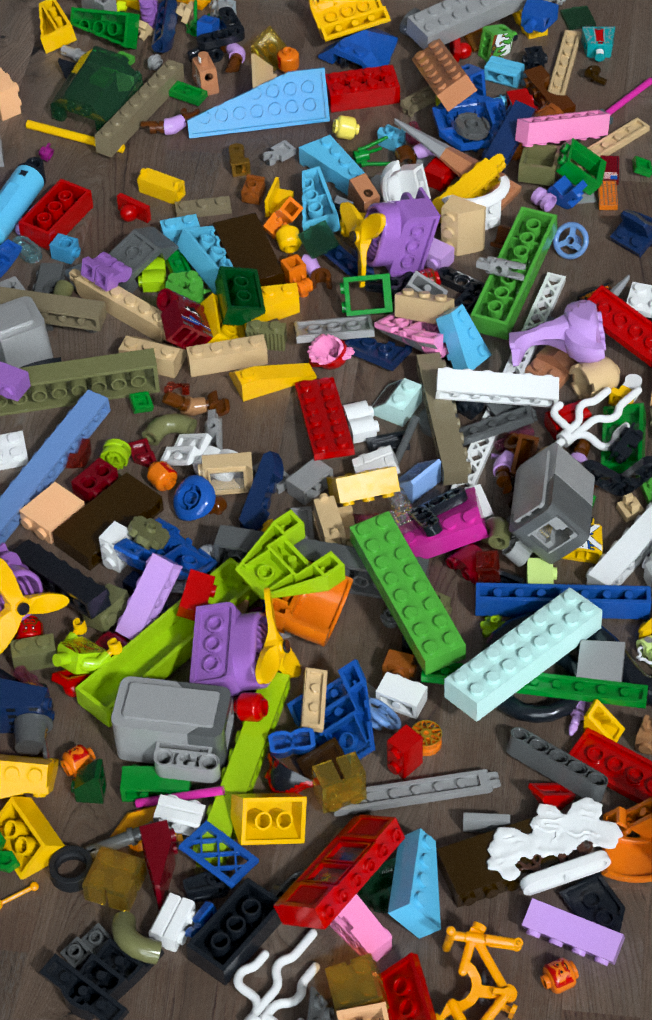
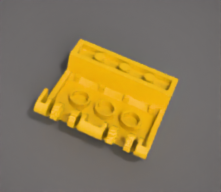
M308 0L319 34L325 42L391 21L386 6L382 5L381 0Z

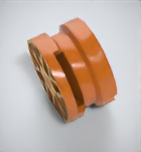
M422 720L413 725L412 729L423 737V756L436 754L442 746V730L440 726L430 720Z

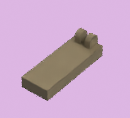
M430 85L401 100L402 112L408 113V116L413 117L415 112L436 102V94Z

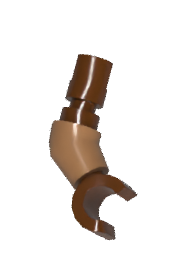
M217 390L209 393L207 400H205V397H185L170 391L162 399V403L177 408L182 414L187 416L207 413L208 409H216L218 416H224L230 411L229 400L226 398L218 400Z

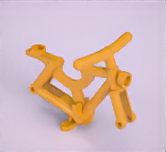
M476 921L473 922L470 930L466 932L456 931L455 927L448 926L442 950L449 952L454 941L465 942L458 973L461 976L467 974L470 977L472 988L469 995L461 1001L450 998L441 1015L435 1014L437 1020H445L450 1015H452L454 1020H467L463 1012L472 1007L478 998L496 999L480 1020H494L501 1010L508 1013L507 1018L512 1020L518 1005L513 1004L510 1007L506 1004H511L516 1000L517 990L513 985L506 983L486 946L518 952L522 948L523 940L521 938L484 934L487 929L486 926ZM474 947L497 987L481 984V977L476 967L471 963Z

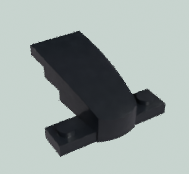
M109 938L96 955L91 954L79 971L55 953L39 973L62 992L68 1009L77 1017L85 1020H92L94 1018L97 1020H123L129 1011L118 1000L137 984L154 965L131 958L119 948L114 939ZM162 949L159 959L165 954Z

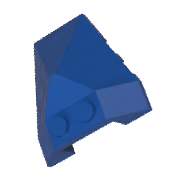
M371 27L355 32L327 46L318 55V58L333 64L337 57L340 56L361 65L362 69L388 65L396 48L398 37Z
M157 518L155 521L161 523L162 528L168 530L170 539L164 549L155 550L151 548L147 550L127 538L114 545V550L119 559L126 562L129 566L142 571L145 570L146 561L152 556V553L163 555L183 567L177 580H187L190 569L207 573L218 564L214 558L201 548L199 550L196 549L189 537L183 538L179 534L180 530L161 518Z
M357 659L339 669L340 677L327 685L324 730L322 733L314 732L315 744L317 746L336 737L351 765L375 751L367 682ZM303 694L287 703L292 718L299 728Z

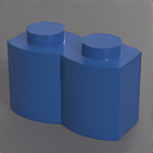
M299 728L291 733L288 731H277L268 736L270 754L278 759L289 757L292 754L304 755L316 748L314 730L311 728Z

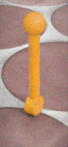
M32 882L29 887L0 900V909L3 907V904L31 890L37 891L39 884Z

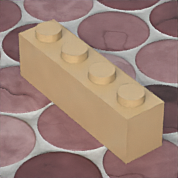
M263 334L186 347L191 377L268 364L267 346Z

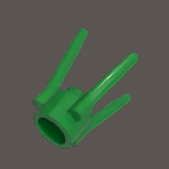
M194 0L193 19L185 25L186 32L191 36L197 37V20L199 19H197V0Z
M384 136L363 147L357 148L358 150H354L353 158L356 164H361V167L387 166L390 162H367V160H370L369 154L382 150V147L371 150L367 149L387 140L388 136Z

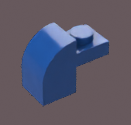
M203 15L197 20V37L205 33L224 29L220 23V18Z
M564 175L547 189V193H552L556 196V205L564 209H571L583 198L584 192L582 190L588 185L582 180L573 186Z

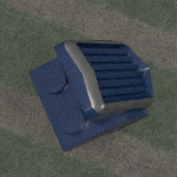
M625 209L620 214L622 223L611 234L610 239L636 256L641 257L650 246L652 247V218Z

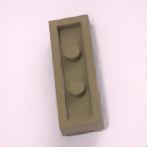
M229 196L175 202L177 217L196 214L197 217L232 213Z

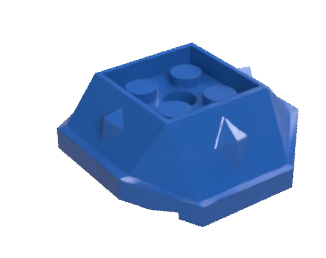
M482 95L466 98L449 112L442 102L432 108V115L439 137L459 151L473 150L477 153L480 149L489 148L491 137L499 131L500 121L505 120L507 117L503 99H493ZM466 112L478 114L477 117L480 118L484 117L490 124L488 136L482 140H469L462 137L454 129L455 119L459 114Z

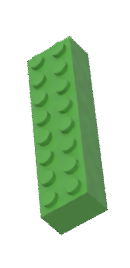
M521 206L498 258L526 264L524 270L512 268L513 272L524 274V281L495 274L489 275L470 315L479 333L508 340L509 333L515 325L557 232V215Z
M384 512L350 526V541L425 675L466 659L465 642L390 512Z

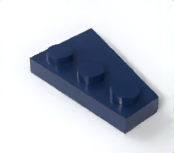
M368 337L347 339L345 341L347 347H352L355 351L353 356L390 371H394L412 352V346H395V342L390 341L387 344L378 343L376 339Z

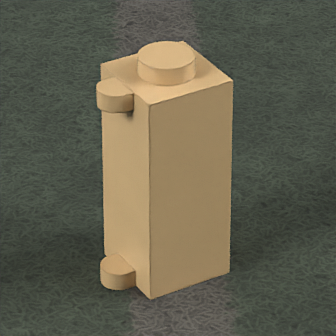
M323 493L318 499H313L314 516L322 541L346 545V532L334 495L328 496L326 493Z

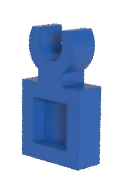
M205 901L194 915L192 920L195 924L193 927L191 926L186 929V937L192 938L218 911L212 902Z

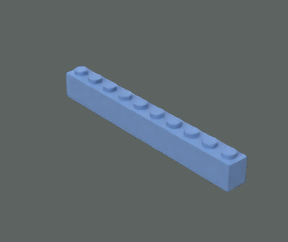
M87 390L79 398L73 409L68 411L64 420L56 426L51 436L45 439L42 447L33 454L32 459L21 469L15 480L10 482L6 491L0 495V544L2 542L5 543L21 523L19 510L56 480L110 413L111 409L107 397Z

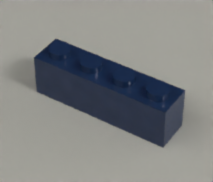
M517 100L513 106L510 105L506 111L507 117L505 120L500 121L498 133L493 134L490 140L491 145L489 149L485 148L481 158L490 160L497 153H500L504 156L507 167L520 142L515 141L517 119L534 117L535 108Z

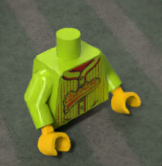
M76 618L73 620L74 631L69 632L63 642L58 644L57 654L53 655L52 661L54 666H61L73 674H89L95 672L109 661L111 655L120 654L122 652V645L114 637L108 640L109 649L105 650L83 636L78 637V635H83L87 632L86 621L81 624L80 618Z

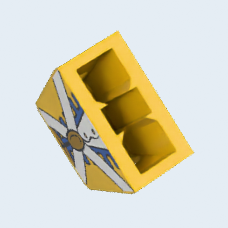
M591 517L588 540L561 559L593 564L598 563L603 552L602 526L594 524L595 520L593 517Z

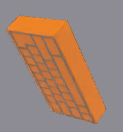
M603 181L602 186L598 188L599 210H618L616 181Z

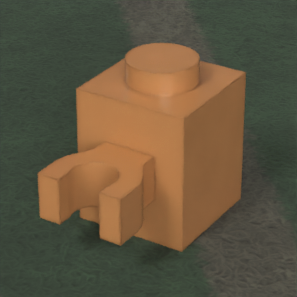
M645 715L636 736L634 749L646 755H652V718L649 715Z

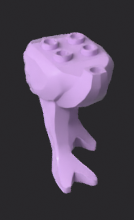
M579 300L568 304L564 314L554 320L543 322L527 331L510 332L509 345L513 367L519 366L525 352L535 345L555 347L567 353L570 358L577 362L594 363L601 361L605 358L604 351L606 350L601 311L597 312V306L592 301Z

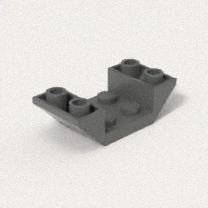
M153 226L134 229L109 253L111 257L116 258L132 269L129 280L124 283H118V286L133 293L139 287L135 278L158 256L166 261L179 248L178 245Z

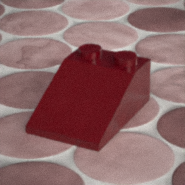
M167 820L139 826L143 853L158 910L161 909L167 898L176 864L174 855L178 854L174 828H169Z

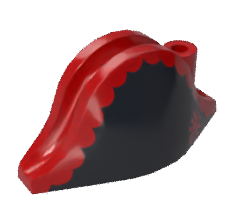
M270 753L268 754L270 768L264 777L268 779L269 786L273 792L299 794L307 788L317 787V783L290 770Z

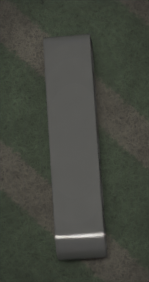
M515 727L511 730L506 746V752L510 756L582 798L589 797L596 802L602 801L608 784V778L604 774L524 728Z

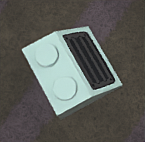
M406 378L388 384L372 405L374 416L404 427L422 402V385Z

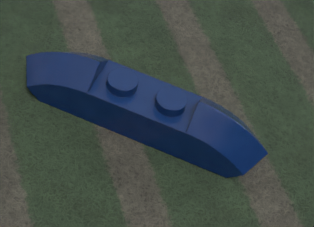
M162 0L158 4L151 44L154 52H168L174 45L175 26L178 19L176 0Z
M317 224L311 235L310 243L350 277L358 276V252L336 234ZM366 264V275H375L373 267Z
M269 451L262 456L239 518L241 528L257 531L269 517L270 513L267 510H269L271 505V495L275 494L277 484L282 481L284 474L283 462L278 453Z

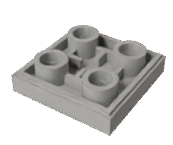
M580 640L576 677L622 682L625 642Z

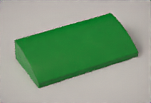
M644 403L628 404L623 408L622 415L618 420L612 423H603L602 442L604 443L611 441L613 432L624 422H628L630 426L635 422L633 429L643 432V439L635 449L628 445L633 452L627 461L622 464L617 463L614 457L610 461L608 460L611 452L601 451V464L617 473L622 474L641 458L645 457L646 411ZM605 406L603 415H611L614 412L615 406Z

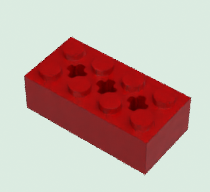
M393 65L325 74L328 104L331 113L400 103V85Z
M60 179L18 222L21 239L50 250L49 245L58 233L67 235L93 208L91 190Z

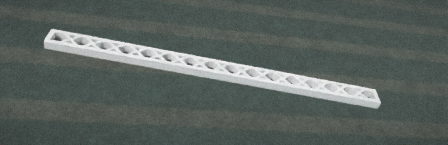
M547 273L521 331L535 328L541 323L546 322L547 317L551 316L566 282V276ZM550 281L557 282L558 284L551 285ZM547 294H551V295H552L551 297H548V298L545 297V295H547ZM544 306L546 307L545 310H542V311L539 310V308H541V307H544ZM538 319L541 321V322L536 323V324H534V322H533V321L538 320ZM538 345L531 346L525 352L522 359L523 362H520L519 366L513 367L511 354L503 372L525 374V369L529 366ZM488 407L486 408L482 420L492 417L491 415L493 413L490 411ZM498 435L470 444L466 461L470 462L471 470L473 469L475 473L468 475V483L453 484L450 490L464 484L468 487L477 484ZM486 441V445L479 446L478 443ZM477 455L481 457V459L475 461L472 459V457Z

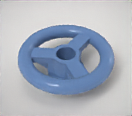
M576 222L562 224L557 229L553 239L556 253L560 257L569 260L583 255L589 244V236L586 229ZM570 228L566 239L559 242L560 234L565 229ZM577 229L582 233L583 244L581 237L579 235H576ZM568 246L570 249H576L577 252L567 254L561 248Z
M369 697L372 727L378 731H381L383 727L390 730L400 729L401 720L395 711L384 702Z

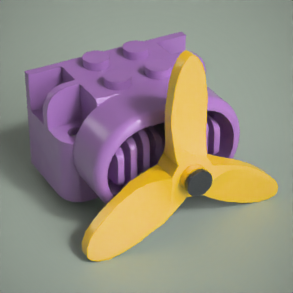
M419 187L415 199L409 192H404L400 201L371 204L366 211L364 219L352 203L343 202L340 204L342 221L349 233L350 241L355 243L357 247L358 276L366 275V264L370 267L385 266L392 277H401L409 271H412L414 274L415 271L424 269L441 215L422 187ZM359 282V287H365V282Z
M3 542L0 544L1 654L12 641L20 623L31 614H44L60 610L67 606L70 601L63 594L43 593L40 578L30 571L28 566L22 564L16 553L8 551L6 544Z
M270 587L264 588L266 614L260 611L242 614L231 602L196 607L189 683L226 687L230 690L231 698L234 700V696L239 695L242 691L267 688L278 670L283 674L290 675V678L300 676L301 667L299 660L292 651L289 641L283 640L277 630Z

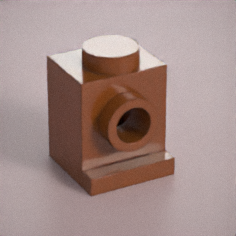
M247 174V179L241 190L242 202L260 205L266 192L265 177Z
M389 649L382 666V678L386 672L401 675L408 680L411 677L414 678L417 671V665L414 664V655Z

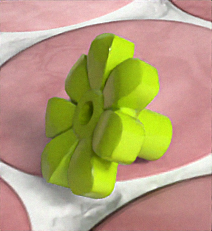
M500 615L486 616L485 621L480 623V628L483 629L482 635L489 637L494 630L506 621H502Z

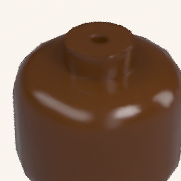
M216 495L215 504L208 514H222L227 508L226 500L222 496Z

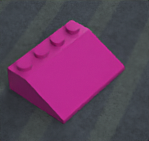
M475 487L465 490L468 499L464 503L437 516L443 530L435 536L426 537L413 524L409 514L411 510L396 515L397 526L415 557L429 559L489 537Z

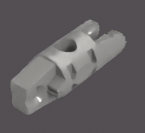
M488 256L487 258L479 257L476 261V268L486 270V273L524 281V274L513 272L512 268L524 270L526 264Z
M216 409L208 410V419L204 421L205 433L212 437L208 446L216 445L218 449L222 450V418L218 417Z

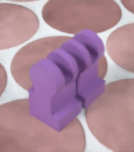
M139 0L141 20L154 28L158 0Z
M102 252L93 259L90 257L82 258L81 275L92 283L95 282L97 286L106 292L118 287V283H124L131 277L132 269L116 258L111 257L107 252Z

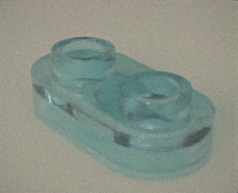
M17 236L12 240L22 246L19 256L26 262L37 263L42 259V249L28 237Z

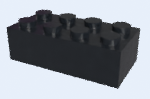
M247 878L187 943L188 960L226 986L234 977L237 969L252 957L282 923L273 906L279 898L250 878Z

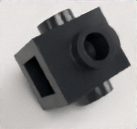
M542 46L525 48L524 55L521 57L525 70L540 65L545 68V63L548 61L547 53L543 52Z
M456 401L457 412L469 420L474 419L484 410L485 406L483 402Z

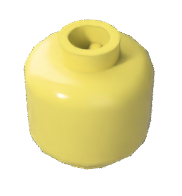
M340 115L333 121L332 133H335V136L339 139L352 140L359 133V124H357L354 117Z

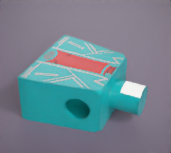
M582 27L581 43L586 57L595 58L598 62L611 57L615 27Z

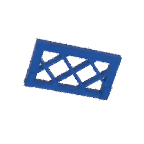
M207 820L178 847L180 851L188 855L231 889L259 863V859ZM208 831L216 838L202 839V836ZM217 843V852L203 853V844ZM219 843H224L233 851L220 852ZM200 844V853H196L190 847ZM234 856L235 865L220 866V857ZM237 856L243 857L247 862L237 865ZM218 857V866H213L204 858ZM235 870V874L230 878L221 872Z

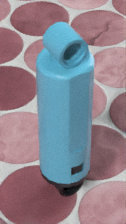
M31 157L25 163L19 164L0 190V245L5 242L46 184L43 160L39 157Z

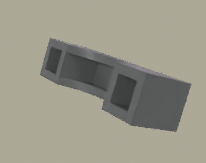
M41 263L40 270L36 271L37 282L33 284V291L53 294L56 282L66 279L64 264ZM45 324L47 331L54 330V325Z

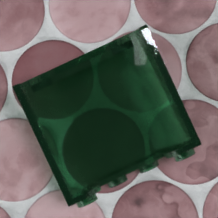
M94 46L80 57L51 102L52 119L63 122L67 119V111L95 120V127L98 132L143 86L142 74L138 70L135 71L128 64L129 59L126 56Z

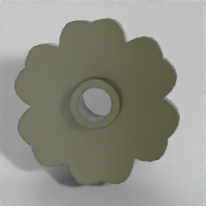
M135 516L127 527L129 535L134 537L133 542L147 550L151 548L155 550L164 549L170 539L169 531L162 528V524L152 518L146 519L143 516Z

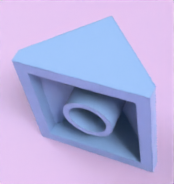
M440 459L417 463L398 478L400 491L397 493L412 504L441 482Z

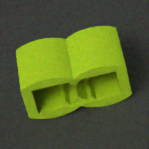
M158 256L140 273L142 276H138L139 287H143V293L160 292L165 288L166 263L162 257Z

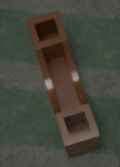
M542 65L523 71L522 87L528 89L529 94L533 95V99L538 103L539 107L546 103L547 105L553 103L564 113L575 112L576 105L567 95H556L547 91L550 74Z

